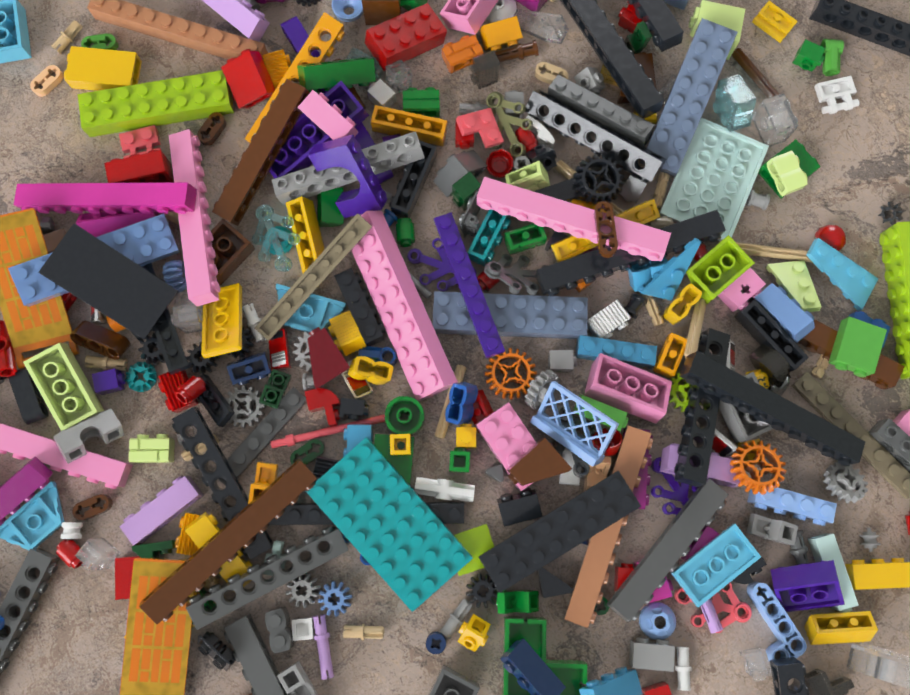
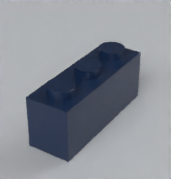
M525 639L515 641L500 658L504 663V668L509 673H513L518 679L517 682L520 687L527 690L531 695H560L566 688Z

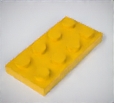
M239 283L221 287L220 292H218L219 300L203 305L201 355L204 358L242 350V286Z

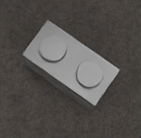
M636 637V640H630L629 666L636 669L674 672L675 646L669 644V640L656 639V642H648L649 639L644 637Z

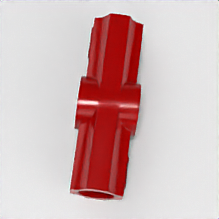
M0 320V376L10 377L17 372L15 353L5 322Z

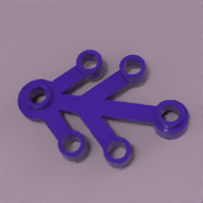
M440 238L434 239L432 246L438 251L442 261L425 256L416 248L408 252L407 258L411 263L419 264L422 262L439 268L430 274H422L419 278L422 285L427 286L432 281L448 273H453L442 242L440 247L435 246L437 241H441ZM413 253H417L416 259H412ZM425 276L429 279L427 283H423ZM455 276L447 281L440 280L437 283L438 290L445 292L449 287L457 284ZM443 282L446 283L445 289L440 288V284Z
M661 457L654 459L651 463L652 470L655 473L662 474L673 491L664 490L662 486L657 485L652 487L651 495L654 498L662 497L679 501L684 506L689 500V485L681 483L680 486L672 474L660 472L659 462ZM692 486V491L695 492L697 487ZM656 488L660 490V495L655 493ZM671 502L665 503L662 506V511L666 515H677L682 509L676 507ZM667 505L671 507V512L667 511Z

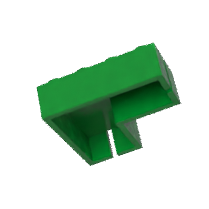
M504 616L503 654L515 641L525 639L565 685L566 688L560 695H580L579 689L585 687L584 684L587 682V663L579 660L546 659L547 620L544 617H526V621H524L523 617ZM504 666L502 695H531L527 690L520 687L517 682L518 679L513 673H509Z

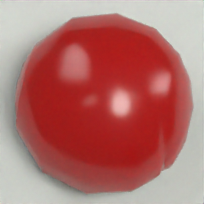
M504 149L493 151L486 160V168L490 175L496 178H503L506 174L511 173L514 168L513 157Z
M837 225L820 227L815 233L816 238L821 239L837 251H840L846 244L845 232Z
M606 428L602 429L603 434L609 432ZM618 430L615 431L604 453L606 457L615 455L621 448L622 435ZM592 439L594 448L600 450V439Z

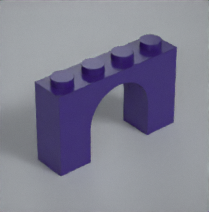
M353 134L316 144L312 148L308 157L317 171L332 167H342L351 171L360 183V188L342 192L336 201V205L344 218L355 216L357 213L363 214L366 211L382 210L388 199L386 192L382 189L378 177L374 174L369 160L365 157L359 142Z

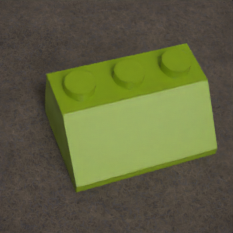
M728 235L688 269L686 273L690 282L702 291L701 299H704L705 303L708 304L755 262Z

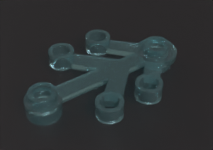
M261 205L256 209L255 215L259 222L256 232L252 236L253 244L263 245L258 254V259L262 262H269L271 259L269 250L271 244H273L277 255L274 266L278 271L287 272L291 269L292 262L285 256L279 238L287 240L289 244L297 245L300 242V236L296 233H287L275 228L273 221L281 223L283 227L291 228L294 225V220L289 216L275 214L270 205ZM265 226H266V228H267L266 237H264V236L262 235L263 232H264Z

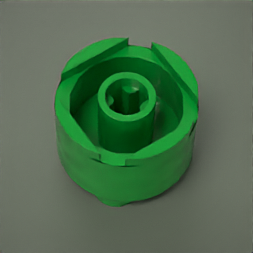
M399 396L389 402L385 411V422L394 434H410L413 436L421 430L425 421V415L421 404L416 399L408 396ZM402 413H409V419L407 421L404 419L402 421L400 420L402 418Z

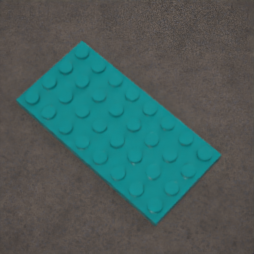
M367 437L320 477L310 490L306 491L412 612L473 559V556Z

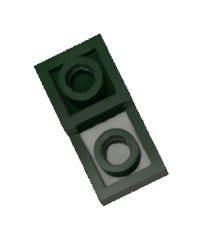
M273 369L267 385L265 384L259 403L278 409L289 385L291 375Z

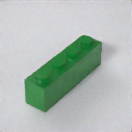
M363 57L297 65L299 85L306 88L310 93L312 90L318 92V89L321 88L329 91L340 81L347 88H352V84L369 86V82L376 81L374 58Z

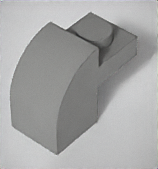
M750 513L746 533L778 543L795 545L798 526Z

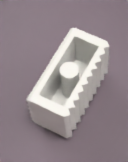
M617 299L587 320V328L594 337L609 339L613 336L612 332L618 328L621 331L628 326L627 321L631 317Z

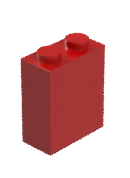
M246 49L241 52L240 56L227 60V64L221 67L239 109H250L271 97L276 90L259 51Z

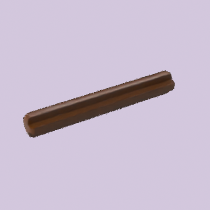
M737 48L732 53V57L775 107L781 105L784 98L742 49Z

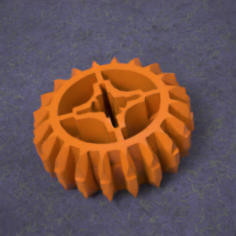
M509 348L508 354L504 352L501 353L502 356L499 354L495 355L496 360L489 358V362L492 365L487 364L485 367L491 370L485 372V376L491 377L486 380V383H493L489 389L497 388L496 396L499 395L500 391L503 392L502 399H505L506 394H509L510 400L513 399V394L516 395L517 399L521 397L520 392L526 395L527 390L525 388H530L529 382L535 380L531 376L537 375L536 371H531V369L536 367L535 364H528L532 358L529 357L525 360L524 358L527 353L523 352L520 356L518 355L519 349H516L514 354L512 353V348ZM507 359L516 360L511 366L500 363ZM521 364L526 371V380L518 373V368ZM514 367H516L513 374L515 377L513 378L511 376V378H508L507 381H505L508 374L507 370H509L510 372V370H513ZM495 368H498L503 374V380L500 384L495 377ZM509 382L521 384L520 387L514 389L505 388Z
M754 440L749 444L745 442L742 444V447L736 449L737 453L732 454L731 457L734 460L730 461V465L734 468L730 470V473H736L733 480L739 479L738 487L745 485V492L752 489L753 494L756 495L759 491L761 495H764L767 491L769 493L773 492L774 488L780 487L779 482L784 481L785 478L782 475L787 470L781 467H784L786 462L780 461L783 455L779 454L777 456V448L771 450L770 443L764 446L763 441H759L757 444ZM755 453L753 460L743 461L745 455ZM755 464L761 468L760 471L757 470V467L755 468ZM745 471H747L748 473H750L751 478L746 474ZM763 474H772L769 481L760 482Z

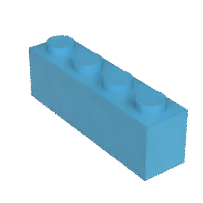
M580 335L577 339L575 355L578 359L595 361L598 355L602 353L635 367L651 369L656 363L657 346Z

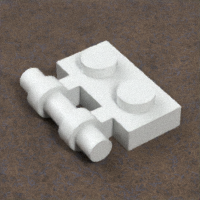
M852 76L817 83L814 86L819 103L827 102L828 106L821 108L822 114H835L840 110L848 111L852 110L853 107L859 106V100H852L851 97L857 92ZM842 98V103H836L835 99Z

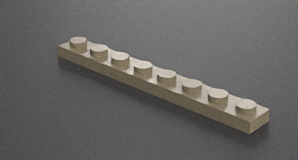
M357 213L254 329L270 341L373 226Z
M805 372L791 385L826 421L865 441L862 457L905 499L910 498V473L808 372Z

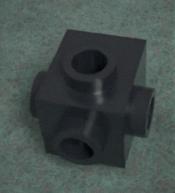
M546 144L537 145L534 149L526 152V157L530 160V164L540 160L547 172L557 166L555 161L557 158L556 152Z

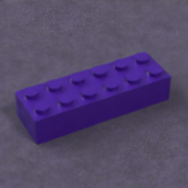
M342 81L325 94L329 99L328 104L331 107L335 104L343 112L341 115L344 118L348 116L356 123L354 127H357L370 116ZM302 113L269 172L275 179L308 168L313 164L308 157L312 148L316 144L333 139Z

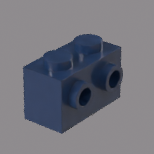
M265 352L227 363L226 366L232 385L237 383L238 385H243L250 382V379L256 377L257 379H262L271 373Z

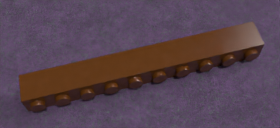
M298 459L141 601L139 607L156 624H159L161 621H167L173 615V610L178 605L182 607L190 599L189 595L193 591H200L210 576L215 577L222 570L221 566L226 561L230 563L236 558L239 549L248 547L258 532L261 534L269 527L268 523L273 518L278 519L283 515L286 506L295 504L300 499L299 495L304 490H310L315 485L316 476Z

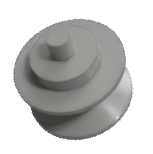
M867 528V532L859 535L864 538V542L860 545H864V548H869V552H873V548L881 545L877 542V537L881 535H876V532H872L871 528Z

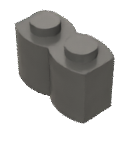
M284 606L266 612L265 623L270 632L269 643L272 651L276 654L290 650L294 645L292 630L289 627L290 615L287 608Z

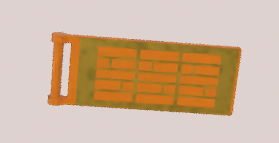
M34 208L0 215V309L19 369L26 367L23 362L31 358H24L23 352L69 341L73 355L80 354L78 345L70 338V334L73 331L62 295L30 307L24 306L8 269L49 254Z
M135 558L133 561L120 695H185L192 619L186 609V603L182 607L178 605L173 610V615L167 621H161L159 624H156L139 607L141 601L181 566L185 560ZM195 591L189 595L190 598L195 595Z

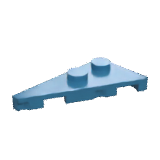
M694 238L684 246L685 250L677 258L673 256L660 271L652 276L654 279L648 285L639 288V292L672 301L701 241Z

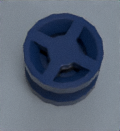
M438 631L430 633L426 640L427 650L432 654L442 653L446 647L445 636Z

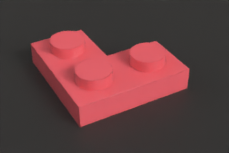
M491 108L468 113L456 118L462 136L479 132L485 149L501 145L504 142Z

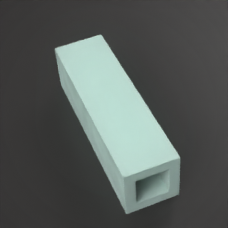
M825 533L808 538L815 562L834 560L845 605L831 606V609L840 611V613L852 611V607L859 606L835 535Z

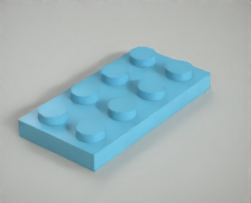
M732 524L671 574L696 607H700L760 559L761 556L738 526Z

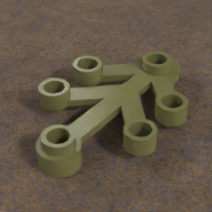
M499 92L490 93L486 103L491 108L494 117L496 113L499 117L497 125L501 135L503 130H505L511 143L509 148L510 154L513 157L524 156L526 147L524 144L519 143L511 124L529 131L533 128V122L527 118L520 119L506 115L503 108L512 109L517 114H523L526 109L525 105L521 102L514 103L504 100V96ZM498 98V103L495 105L494 100ZM521 105V110L517 111V107ZM528 121L529 126L525 128V123ZM502 144L497 145L496 147L494 146L492 148L500 149L502 147ZM521 147V152L518 154L517 149Z

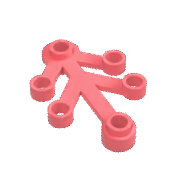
M731 583L728 584L727 590L722 588L720 591L726 593L732 605L724 603L718 592L711 597L717 614L722 611L730 613L720 620L723 629L734 621L743 623L751 618L752 611L750 606L745 602L739 601L732 589ZM682 587L675 591L674 597L678 603L684 605L690 602L693 603ZM680 592L685 593L684 599L679 598ZM740 608L743 609L742 615L738 614V609ZM702 613L700 615H693L690 622L693 626L699 628L704 625L706 620ZM697 617L700 618V623L698 625L694 623V620Z

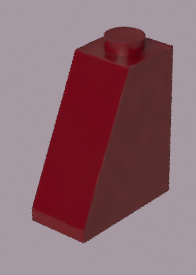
M319 327L309 332L310 337L307 338L313 383L316 389L350 368L325 328L320 329Z

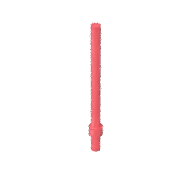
M385 414L298 435H285V438L270 441L272 449L285 445L290 447L298 442L344 432V428H347L348 424L374 425L385 422Z

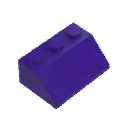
M834 560L770 569L776 597L786 612L845 605Z

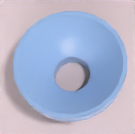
M332 0V10L339 20L352 22L359 19L363 14L362 0ZM347 7H352L354 12L347 15L344 13V10Z
M652 602L641 610L639 625L647 637L663 640L674 632L676 617L672 609L664 603ZM663 616L666 623L663 628L655 626L654 621L656 617Z

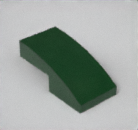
M644 21L637 23L634 33L627 35L625 39V45L634 54L642 52L652 38Z

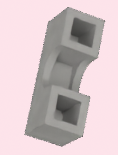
M110 408L88 420L79 422L67 430L60 431L53 437L67 463H70L87 454L84 447V442L87 439L100 437L105 444H108L124 436L121 423Z
M299 661L277 675L287 694L318 695Z

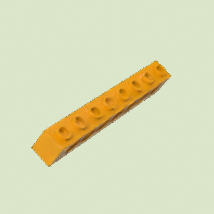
M323 13L245 137L247 142L251 143L253 134L257 132L262 118L266 116L270 109L271 102L278 95L281 84L286 79L293 82L299 81L297 65L324 62L327 57L330 58L335 51L334 45L337 41L340 42L345 35L342 23L327 13ZM324 34H329L331 39L325 42L321 40V37ZM314 50L321 51L319 57H313L311 53Z

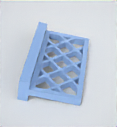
M552 381L537 414L530 421V423L592 467L602 463L605 457L604 453L619 426L613 419L556 381ZM555 388L560 391L562 400L555 401L553 395ZM568 400L576 402L577 411L571 412ZM563 402L566 413L559 415L556 403ZM548 405L552 406L554 413L552 417L544 413ZM584 411L592 413L593 422H586ZM579 413L582 424L575 425L572 414ZM567 416L570 427H564L560 417ZM600 422H606L611 426L608 433L603 434ZM595 424L598 435L590 436L588 425ZM583 427L586 438H580L577 435L576 428ZM592 439H600V450L594 448Z

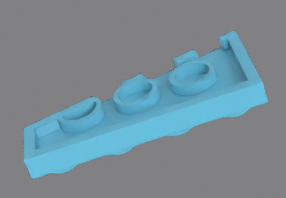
M814 239L806 256L822 273L825 272L828 275L829 281L834 286L837 285L843 292L842 295L852 301L857 311L863 310L879 278L821 239Z

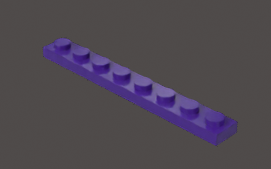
M452 212L435 217L436 229L485 357L489 358L504 353V346Z

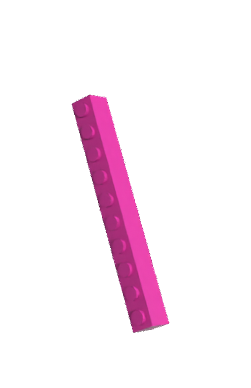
M188 182L17 184L13 205L21 210L34 208L36 211L44 214H49L50 211L66 214V211L82 214L83 211L99 214L100 211L110 214H116L117 211L127 214H133L134 211L151 214V211L168 214L169 212L186 214V212H194L197 189Z

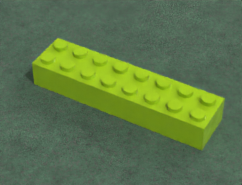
M223 70L77 94L81 128L89 137L137 130L153 125L161 126L208 118L214 112L221 113L222 115L234 113L231 89Z
M910 221L897 222L880 233L879 238L883 250L882 261L885 264L886 271L884 277L888 285L887 297L890 300L891 306L890 317L893 320L892 333L896 341L895 353L898 356L899 364L905 366L901 379H910Z

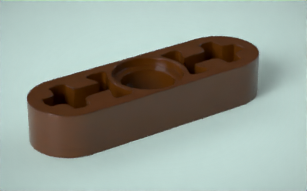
M602 201L595 206L594 210L598 249L603 257L611 258L616 254L618 248L613 207L610 203ZM602 208L604 209V211H606V216L604 220H602L603 214L602 212H600ZM607 225L611 228V232L605 234L601 232L600 227ZM607 239H609V247H612L611 251H607V248H605Z

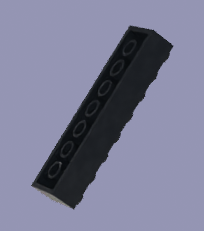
M617 471L483 553L479 558L501 593L640 508L641 505L620 472Z

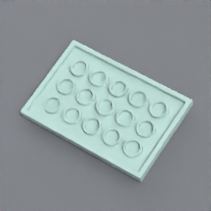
M701 118L660 210V216H667L672 218L673 222L678 223L718 210L726 229L718 241L723 240L728 235L732 238L769 145Z

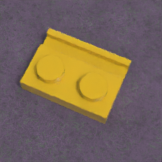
M771 1L765 4L752 21L753 24L779 43L782 42L798 22Z

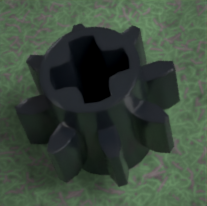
M893 201L888 202V207L886 205L880 207L882 212L878 216H882L884 219L883 223L890 221V224L894 225L896 220H903L901 215L906 210H902L900 207L901 203L894 205Z

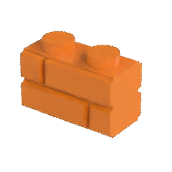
M475 35L463 36L460 41L455 43L449 42L442 48V58L450 73L483 60L484 52Z

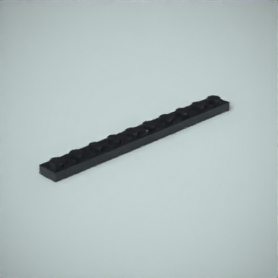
M425 502L443 524H464V502ZM316 503L289 504L284 508L285 512L278 519L273 518L268 523L269 525H335Z

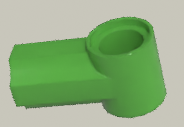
M823 39L820 45L825 48L822 74L830 77L838 75L840 73V56L844 49V41Z

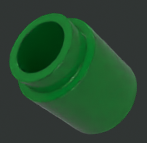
M410 218L397 220L396 240L397 244H400L401 247H410L415 243L414 223H412Z

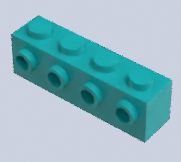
M491 209L487 212L467 252L470 261L485 267L488 262L493 260L495 255L493 251L496 246L499 247L503 239L502 233L504 229L507 230L509 228L511 215H501Z

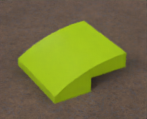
M487 524L455 534L454 536L473 556V559L458 571V575L461 576L485 568L479 556L494 547Z

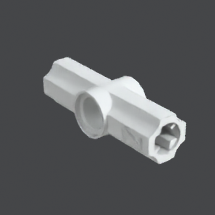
M416 477L415 492L418 495L432 496L435 499L449 501L453 499L473 502L475 485L455 483L453 480L446 479L434 480Z

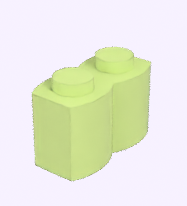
M793 151L771 158L767 162L769 173L774 179L777 190L782 197L801 190L808 185V177L800 168L799 158Z

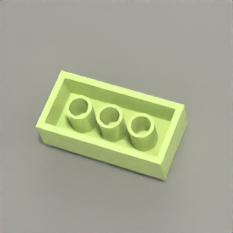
M58 343L23 362L61 431L67 430L79 422L88 420L104 411L68 344Z

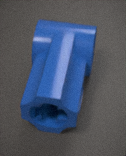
M366 346L359 349L358 356L368 357L375 362L382 361L394 366L398 361L395 351L389 347ZM386 353H393L391 361H384Z

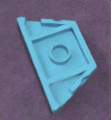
M276 283L278 301L291 287ZM312 294L284 326L304 332L307 331L308 333L317 327L326 329L330 325L329 319L339 315L347 307V304Z
M55 481L49 482L0 526L1 539L30 550L37 548L62 526L64 517Z

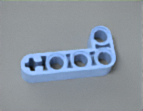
M756 581L748 584V596L777 638L776 642L766 648V659L769 662L774 660V655L777 651H780L781 654L779 659L788 657L798 658L804 654L807 649L804 638L770 587L765 583ZM757 588H761V590H759L760 595H757V594H756V593H758V589H757ZM769 604L773 605V612L771 614L767 611ZM781 622L785 623V629L783 631L779 630V625ZM793 640H796L797 646L795 649L791 648V642Z

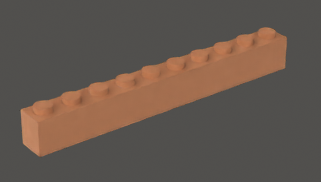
M90 0L87 6L96 20L229 60L238 57L246 49L259 51L261 56L268 53L264 43L123 0Z
M628 426L612 474L619 471L633 492L634 487L638 488L641 477L638 476L640 468L644 469L647 458L644 457L646 449H651L654 439L650 438L651 433ZM629 515L591 537L565 620L586 628L589 627L590 623L594 624L597 615L594 608L596 603L599 605L601 603L603 592H600L602 584H607L610 575L606 571L608 565H613L616 554L613 553L615 545L619 546L622 538V534L619 533L621 526H626Z

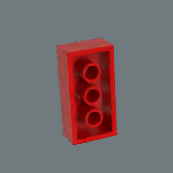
M426 3L367 29L364 43L383 71H386L444 44L447 29L430 5Z

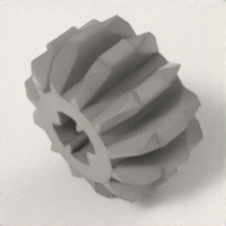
M308 573L305 578L303 574L299 576V579H293V583H287V587L292 588V590L286 591V595L292 594L293 597L289 599V602L291 603L296 599V607H299L302 602L303 607L306 608L308 607V602L310 604L315 603L313 597L318 598L320 596L315 590L320 589L321 586H314V583L318 580L317 578L310 581L311 573ZM306 586L308 590H306L305 592H307V594H300L299 590H301V588L299 587Z

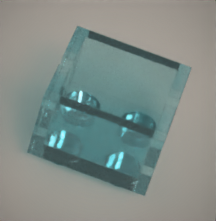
M740 74L719 80L715 91L716 97L713 109L721 118L722 124L727 127L729 132L750 126L753 116L752 111H754L756 97Z

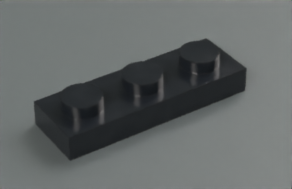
M202 373L200 378L206 383V391L198 398L217 426L224 427L235 412L207 374Z

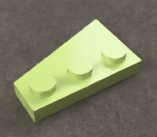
M805 260L767 264L766 270L769 273L772 272L779 286L782 285L788 293L787 296L790 299L794 298L804 312L820 311L822 306Z

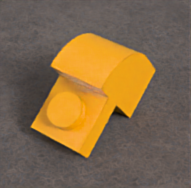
M257 462L255 482L250 486L248 504L276 480L278 464Z

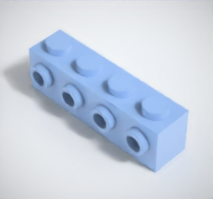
M774 488L773 492L769 493L767 491L764 495H761L759 491L755 495L752 493V489H750L747 500L748 503L755 504V508L767 510V508L774 509V513L780 515L792 514L793 518L803 521L807 518L813 520V524L825 526V523L834 522L837 503L782 488Z

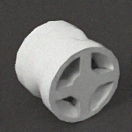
M62 522L64 530L61 534V539H82L80 529L83 527V522Z

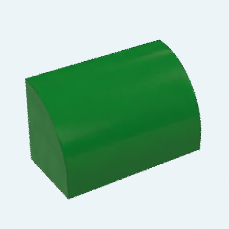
M342 187L317 194V220L319 227H336L344 223V217L336 205L337 199L343 192Z

